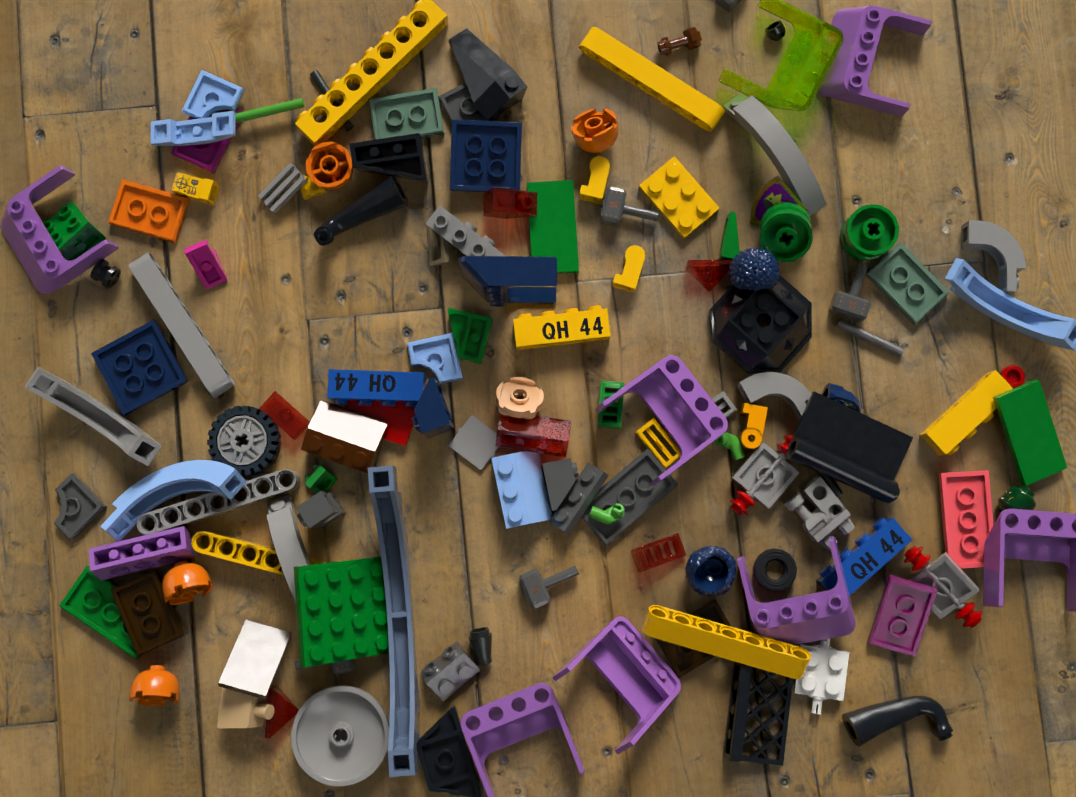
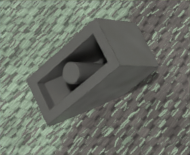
M571 458L542 464L552 511L558 509L575 483V477L579 476L576 462L571 463Z

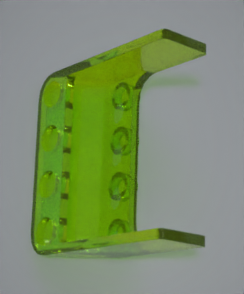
M760 0L758 7L789 22L794 28V36L766 89L725 68L721 73L719 82L748 97H755L760 103L768 107L804 111L812 104L843 43V33L837 27L782 0Z

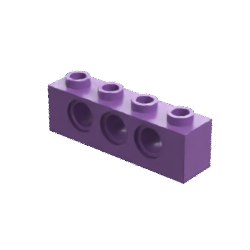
M182 526L89 548L90 571L100 580H105L195 558V552L191 544L193 536Z

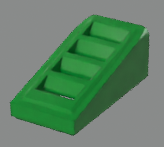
M733 211L729 212L726 217L718 259L719 262L730 264L733 258L740 253L736 212Z
M601 381L599 405L604 401V397L609 398L614 394L606 393L605 388L620 390L624 387V383ZM623 396L618 399V403L614 402L608 406L617 407V412L603 410L598 413L597 428L621 430ZM603 416H615L617 419L616 421L603 420Z

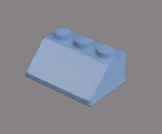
M539 449L491 458L506 529L550 520L553 515Z

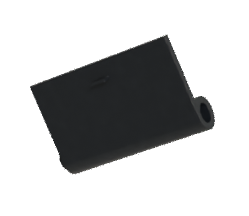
M813 391L789 443L786 457L882 502L890 503L895 501L900 494L899 485L894 479L913 437Z

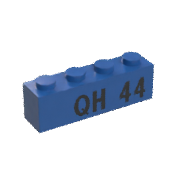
M329 369L327 398L334 400V404L348 405V401H358V405L372 406V402H381V406L393 407L396 406V402L405 403V407H415L426 386L427 375L424 372Z
M883 517L872 526L874 528L872 532L868 535L866 533L862 534L855 541L857 544L850 551L846 549L839 554L849 596L913 540L894 518L885 519ZM835 564L833 566L828 565L820 571L821 577L817 579V582L825 591L833 589L838 582Z

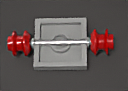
M784 435L785 442L783 444H776L779 451L778 454L767 444L761 442L732 476V479L746 490L745 492L736 491L738 496L736 500L729 499L732 503L730 508L739 516L743 513L748 516L746 509L749 506L755 507L753 497L767 509H770L800 473L785 461L787 458L786 451L793 435L789 437Z
M913 546L904 554L906 557L904 563L911 562L913 564L911 571H920L909 580L935 587L938 590L931 609L941 620L954 609H957L955 619L962 618L964 620L962 625L964 628L977 626L982 621L981 615L983 612L973 609L975 606L974 602L965 603V601L978 593L979 588L945 552L929 564L931 555H923L921 553L923 550L922 546L918 548Z

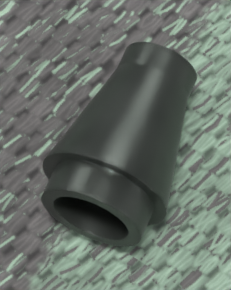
M481 627L471 630L468 639L477 658L478 665L491 663L492 633L489 632V628Z

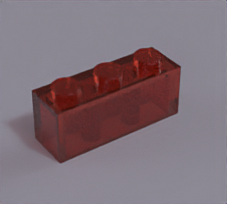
M500 414L495 446L566 458L572 421L538 415L528 420Z

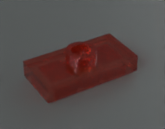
M274 391L259 408L294 440L301 435L310 423L305 416L277 391Z

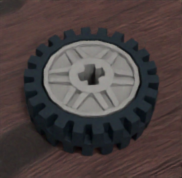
M235 406L232 409L225 410L223 414H219L217 416L218 419L211 424L212 429L208 432L209 440H207V445L210 448L208 451L213 457L212 460L235 468L241 476L260 474V472L267 470L268 466L275 462V457H278V450L281 447V434L278 431V426L271 416L258 408ZM242 437L249 440L247 445H242V442H240Z

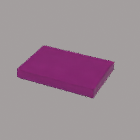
M225 109V110H219V111H216L215 113L228 112V111H232V110H227V109ZM236 109V111H234V112H235V114H236V113H241V112H243V111H242V110H239V109ZM189 116V118H188V120H193V119H195V118H193V117H191V116ZM240 123L235 124V132ZM233 137L207 144L174 146L171 154L215 174Z
M889 575L867 640L868 644L916 657L938 591L937 588Z

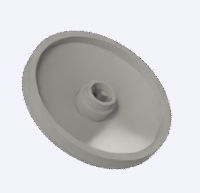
M339 685L317 692L302 705L293 722L291 743L298 764L310 777L326 785L348 786L366 779L380 766L388 750L389 721L381 704L372 695L357 687Z

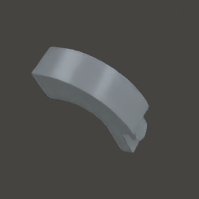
M967 221L961 226V249H980L989 253L998 265L999 289L1008 295L1017 292L1020 283L1017 273L1026 269L1025 257L1017 240L1007 230L991 222Z
M777 372L755 374L736 384L746 403L751 404L765 396L782 398L791 406L799 421L807 406L805 401L811 397V393L801 382L791 376Z

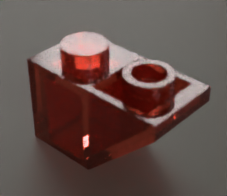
M493 187L484 193L483 216L502 219L537 216L538 193Z

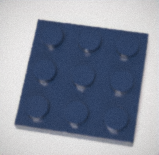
M452 119L450 191L520 194L522 123Z
M156 320L142 325L91 353L122 414L125 416L189 382Z

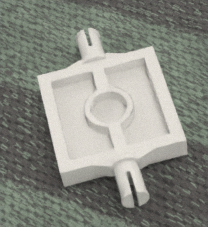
M830 639L820 640V645L800 644V647L809 651L811 659L803 678L795 679L794 693L808 695L813 698L811 713L821 714L823 700H844L849 652L832 648L830 646Z

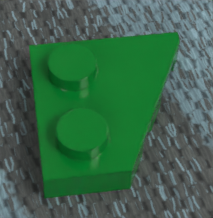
M448 308L458 358L482 364L493 318Z

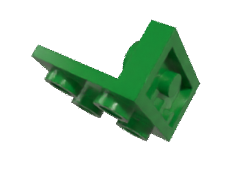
M73 201L63 205L52 218L43 223L60 253L68 261L78 258L106 239L105 235L88 221Z

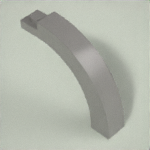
M740 93L723 105L725 113L744 127L762 147L783 181L808 208L807 213L809 216L826 206L821 188L805 157L788 132L762 103L753 96L748 98Z
M39 366L24 386L29 391L82 420L114 442L128 456L149 466L161 448V445L134 423L91 395Z
M290 495L267 503L269 512L267 520L280 565L296 602L294 566L311 564L299 531L293 500Z

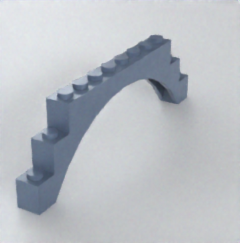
M369 467V493L379 538L388 623L390 665L389 777L416 775L418 771L417 742L419 740L418 712L420 711L407 521L406 517H403L401 492H398L396 467Z

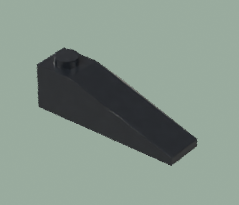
M465 29L449 39L448 42L456 63L461 69L464 84L469 90L472 105L485 121H491L523 100L527 85L513 68L471 31Z

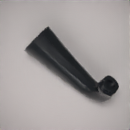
M394 176L389 177L370 192L324 222L315 230L314 238L319 245H328L334 240V236L408 206V200L401 185Z
M911 696L890 700L842 714L844 726L853 743L858 747L888 730L923 714L932 720V733L939 741L953 736L951 733L953 729L948 722L945 710L937 701L927 696Z

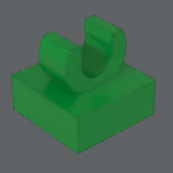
M314 465L315 472L311 476L305 475L307 480L305 484L316 493L320 491L327 492L338 478L321 465Z

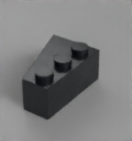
M420 133L349 143L353 168L356 170L428 183Z

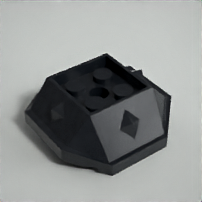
M781 275L776 286L770 289L766 288L757 291L752 289L750 291L748 289L735 288L732 284L709 310L712 342L747 373H780L812 338V303ZM758 316H763L767 319V327H761L757 323Z

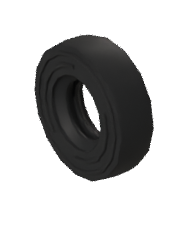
M772 548L758 555L754 562L753 572L760 586L769 591L778 592L786 590L793 584L797 574V566L789 553L782 549ZM771 561H779L784 567V574L779 579H771L767 575L766 567Z

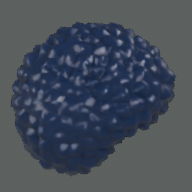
M749 248L741 251L733 258L728 272L731 284L735 288L748 289L750 291L752 289L757 291L773 288L778 283L780 276L779 265L775 256L766 249Z
M718 546L700 548L694 551L687 560L685 567L687 582L699 595L708 597L724 595L730 590L735 580L736 561L725 548Z

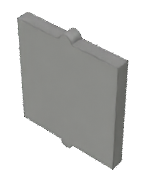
M471 415L463 427L458 428V433L448 446L482 470L490 458L495 457L496 450L505 439Z

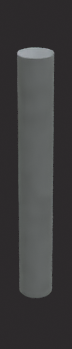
M839 319L836 324L837 328L898 357H901L904 352L903 348L842 319Z

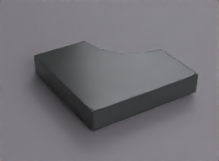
M71 473L55 489L60 497L61 509L54 524L69 540H74L107 506L75 473Z

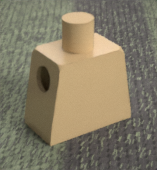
M222 688L217 728L261 727L264 725L265 719L270 720L273 717L274 706L267 704V698L265 700Z

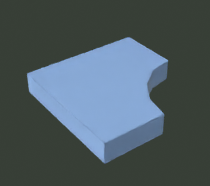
M201 70L182 112L195 119L208 118L219 110L236 111L245 90L240 86Z
M453 333L407 343L413 367L422 366L430 369L437 376L440 384L463 379Z

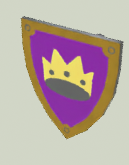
M777 175L766 183L756 195L751 208L750 222L760 224L763 214L777 203H795L806 211L808 208L781 177Z

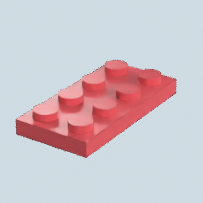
M989 470L938 473L945 552L960 568L984 567L985 540L994 525Z

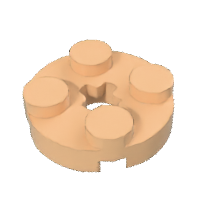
M524 377L510 378L509 382L499 384L496 391V404L500 414L530 420L542 408L544 393L542 389L539 390L536 387V383L533 380Z

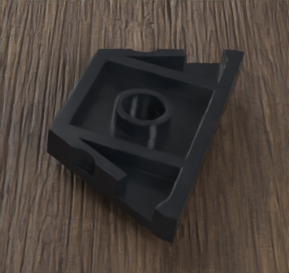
M452 706L417 742V752L429 791L446 792L456 796L483 797L469 748L461 728L457 708Z

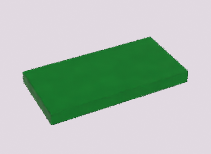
M573 180L528 182L531 256L556 257L557 274L579 273Z
M1032 380L993 397L1021 485L1028 486L1067 468L1040 380Z
M86 566L59 607L136 660L139 659L141 656H138L110 591L118 587V585L110 579L100 580L90 571V566Z

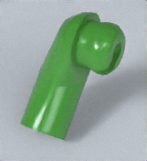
M724 432L714 440L717 446L730 449L734 461L745 457L737 436Z
M616 503L606 510L593 506L589 517L610 525L622 519L625 508L620 503Z

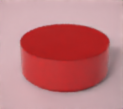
M1016 365L1004 367L999 373L1012 388L1022 385L1025 381L1024 371Z

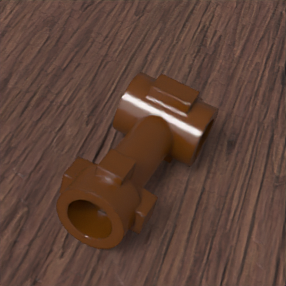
M692 27L683 31V37L670 41L667 37L662 38L661 41L657 42L660 55H672L673 49L686 45L688 50L700 47V41H702L700 32L697 31L696 27Z

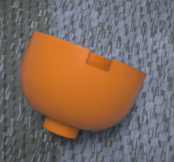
M603 108V112H596V109H590L581 113L573 120L574 125L573 127L571 126L573 138L577 145L586 152L602 153L613 146L617 140V117L609 109Z
M331 141L322 142L311 150L309 158L306 159V172L313 183L329 191L338 190L348 184L352 179L354 168L351 155L345 147Z
M180 561L174 564V568L167 572L162 583L164 600L166 603L169 600L171 605L195 601L193 596L202 592L204 597L213 590L208 572L201 565L188 563V561Z
M153 665L150 666V670L142 671L134 678L130 687L129 701L133 702L134 699H138L139 705L166 706L165 701L173 700L172 705L179 703L180 686L177 677L173 673L165 671L164 666Z

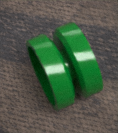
M791 202L777 203L770 207L763 214L760 222V245L762 249L772 253L777 261L793 262L808 252L813 241L811 218L807 211L800 205Z
M869 204L861 206L845 220L841 227L840 242L842 248L848 256L857 261L869 262L877 260L890 250L898 239L899 225L897 218L889 209L882 205Z

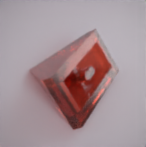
M688 260L685 268L710 292L728 274L732 260Z
M276 685L271 686L267 696V704L274 706V715L270 720L266 719L265 738H271L299 711L286 694Z

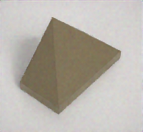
M427 226L429 266L435 267L448 263L458 249Z

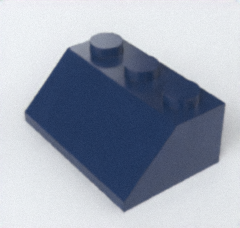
M434 377L429 378L415 406L414 412L416 416L412 417L416 431L427 438L455 429L440 384Z

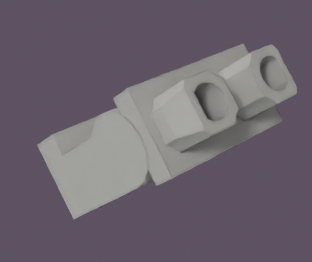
M814 477L799 490L816 508L812 513L803 505L804 498L799 493L784 504L789 511L795 510L803 521L802 528L809 535V538L813 542H818L827 550L831 549L829 539L834 537L830 533L837 527L842 535H846L855 528L849 519L851 514L845 509L821 477Z

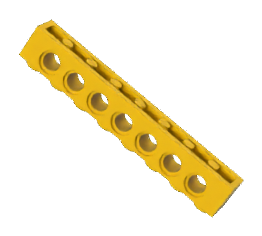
M419 0L413 6L412 12L407 16H402L391 32H385L374 48L370 47L363 54V58L358 63H353L347 69V74L344 77L336 79L325 95L318 96L308 111L305 110L299 114L295 122L298 131L314 146L326 142L448 25L447 14L432 0ZM419 21L426 23L423 27L415 26ZM401 37L409 38V41L406 43H400L398 40ZM390 52L393 54L389 59L382 58L384 53ZM369 68H375L377 70L372 75H368L365 73L366 70ZM352 84L360 85L359 89L355 91L349 90V87ZM341 99L344 101L339 107L332 105L335 100ZM318 116H327L324 122H316Z

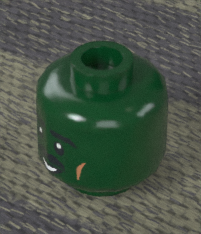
M1018 486L1009 487L998 500L999 512L1001 513L1005 509L1034 510L1036 506L1033 499L1034 493L1025 486L1021 488Z

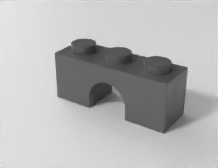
M320 491L296 507L299 512L297 514L298 520L304 527L308 526L309 529L324 528L346 513L335 495L330 492L326 494L324 491Z

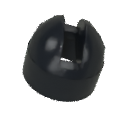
M778 20L769 25L765 32L771 40L779 41L785 36L786 29L782 21Z

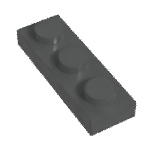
M587 463L549 522L570 535L609 475L594 465Z

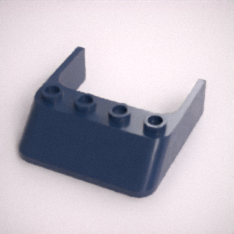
M463 256L458 258L462 277L485 301L490 302V306L503 307L505 303H556V257Z

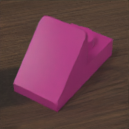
M207 240L184 249L185 255L206 290L228 281L215 249H211Z

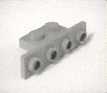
M438 206L426 222L427 226L466 256H505L494 247L496 243L486 235L482 238L475 233L478 230L468 221L465 224L462 223L442 206Z

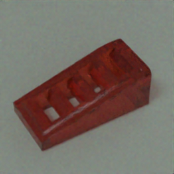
M678 533L631 550L639 573L686 556ZM668 541H672L676 552L675 555L672 554ZM660 544L663 545L667 558L663 557ZM652 547L658 560L656 562L654 561V558L650 550V548ZM642 551L645 553L648 564H646Z

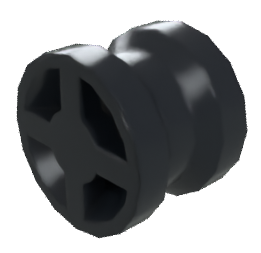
M101 259L93 267L90 277L95 281H101L102 285L108 289L117 282L121 270L116 266H110L107 260Z

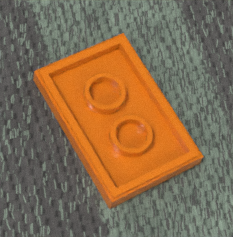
M122 179L108 223L116 227L177 243L190 199Z

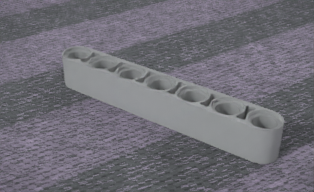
M147 252L128 264L135 278L209 393L216 398L235 386L232 377L152 254Z
M283 469L248 480L242 487L247 492V498L242 502L238 499V492L231 500L223 495L211 492L145 513L138 518L137 529L142 534L148 535L182 527L294 491L300 486L301 479L299 474L292 470ZM287 474H291L293 477V482L289 487L283 484V477ZM264 481L270 484V490L266 494H263L260 490V486ZM218 496H222L224 499V505L220 509L215 505V500ZM196 503L201 506V512L197 516L192 512V508ZM175 510L178 514V520L172 523L169 516ZM153 518L155 527L150 531L147 527V521Z

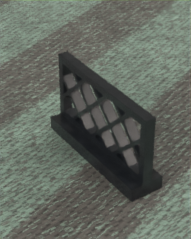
M734 661L723 757L733 762L745 761L783 766L793 678L786 677V682L779 687L772 678L776 673H768L762 670L766 677L755 684L752 680V670L755 667ZM767 681H770L776 690L766 698L759 688ZM757 691L763 701L753 709L749 704V696ZM780 694L783 698V706L775 711L769 702ZM767 705L773 715L763 722L757 715V712ZM754 716L760 726L750 733L746 728V721ZM777 718L781 724L780 731L773 736L766 726ZM764 729L770 739L760 747L753 737ZM751 740L757 750L750 756L742 755L743 746ZM772 743L778 748L777 759L768 758L764 753V750Z

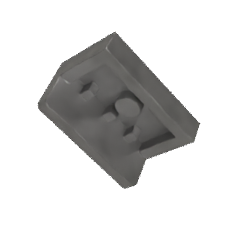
M457 641L453 645L448 646L434 661L429 662L421 671V674L426 684L444 701L478 673L480 668Z

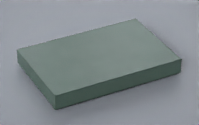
M437 88L369 99L375 140L420 133L421 138L444 134Z
M901 242L865 274L913 325H916L950 293Z

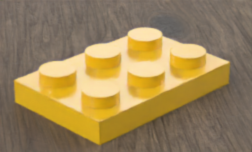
M675 156L638 187L683 240L720 209Z

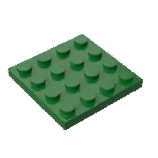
M381 556L294 566L301 667H311L389 653L387 609Z

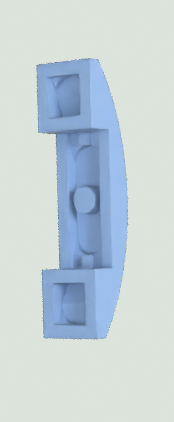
M235 112L213 113L212 117L177 122L172 119L151 121L150 144L154 146H188L213 143L235 136Z

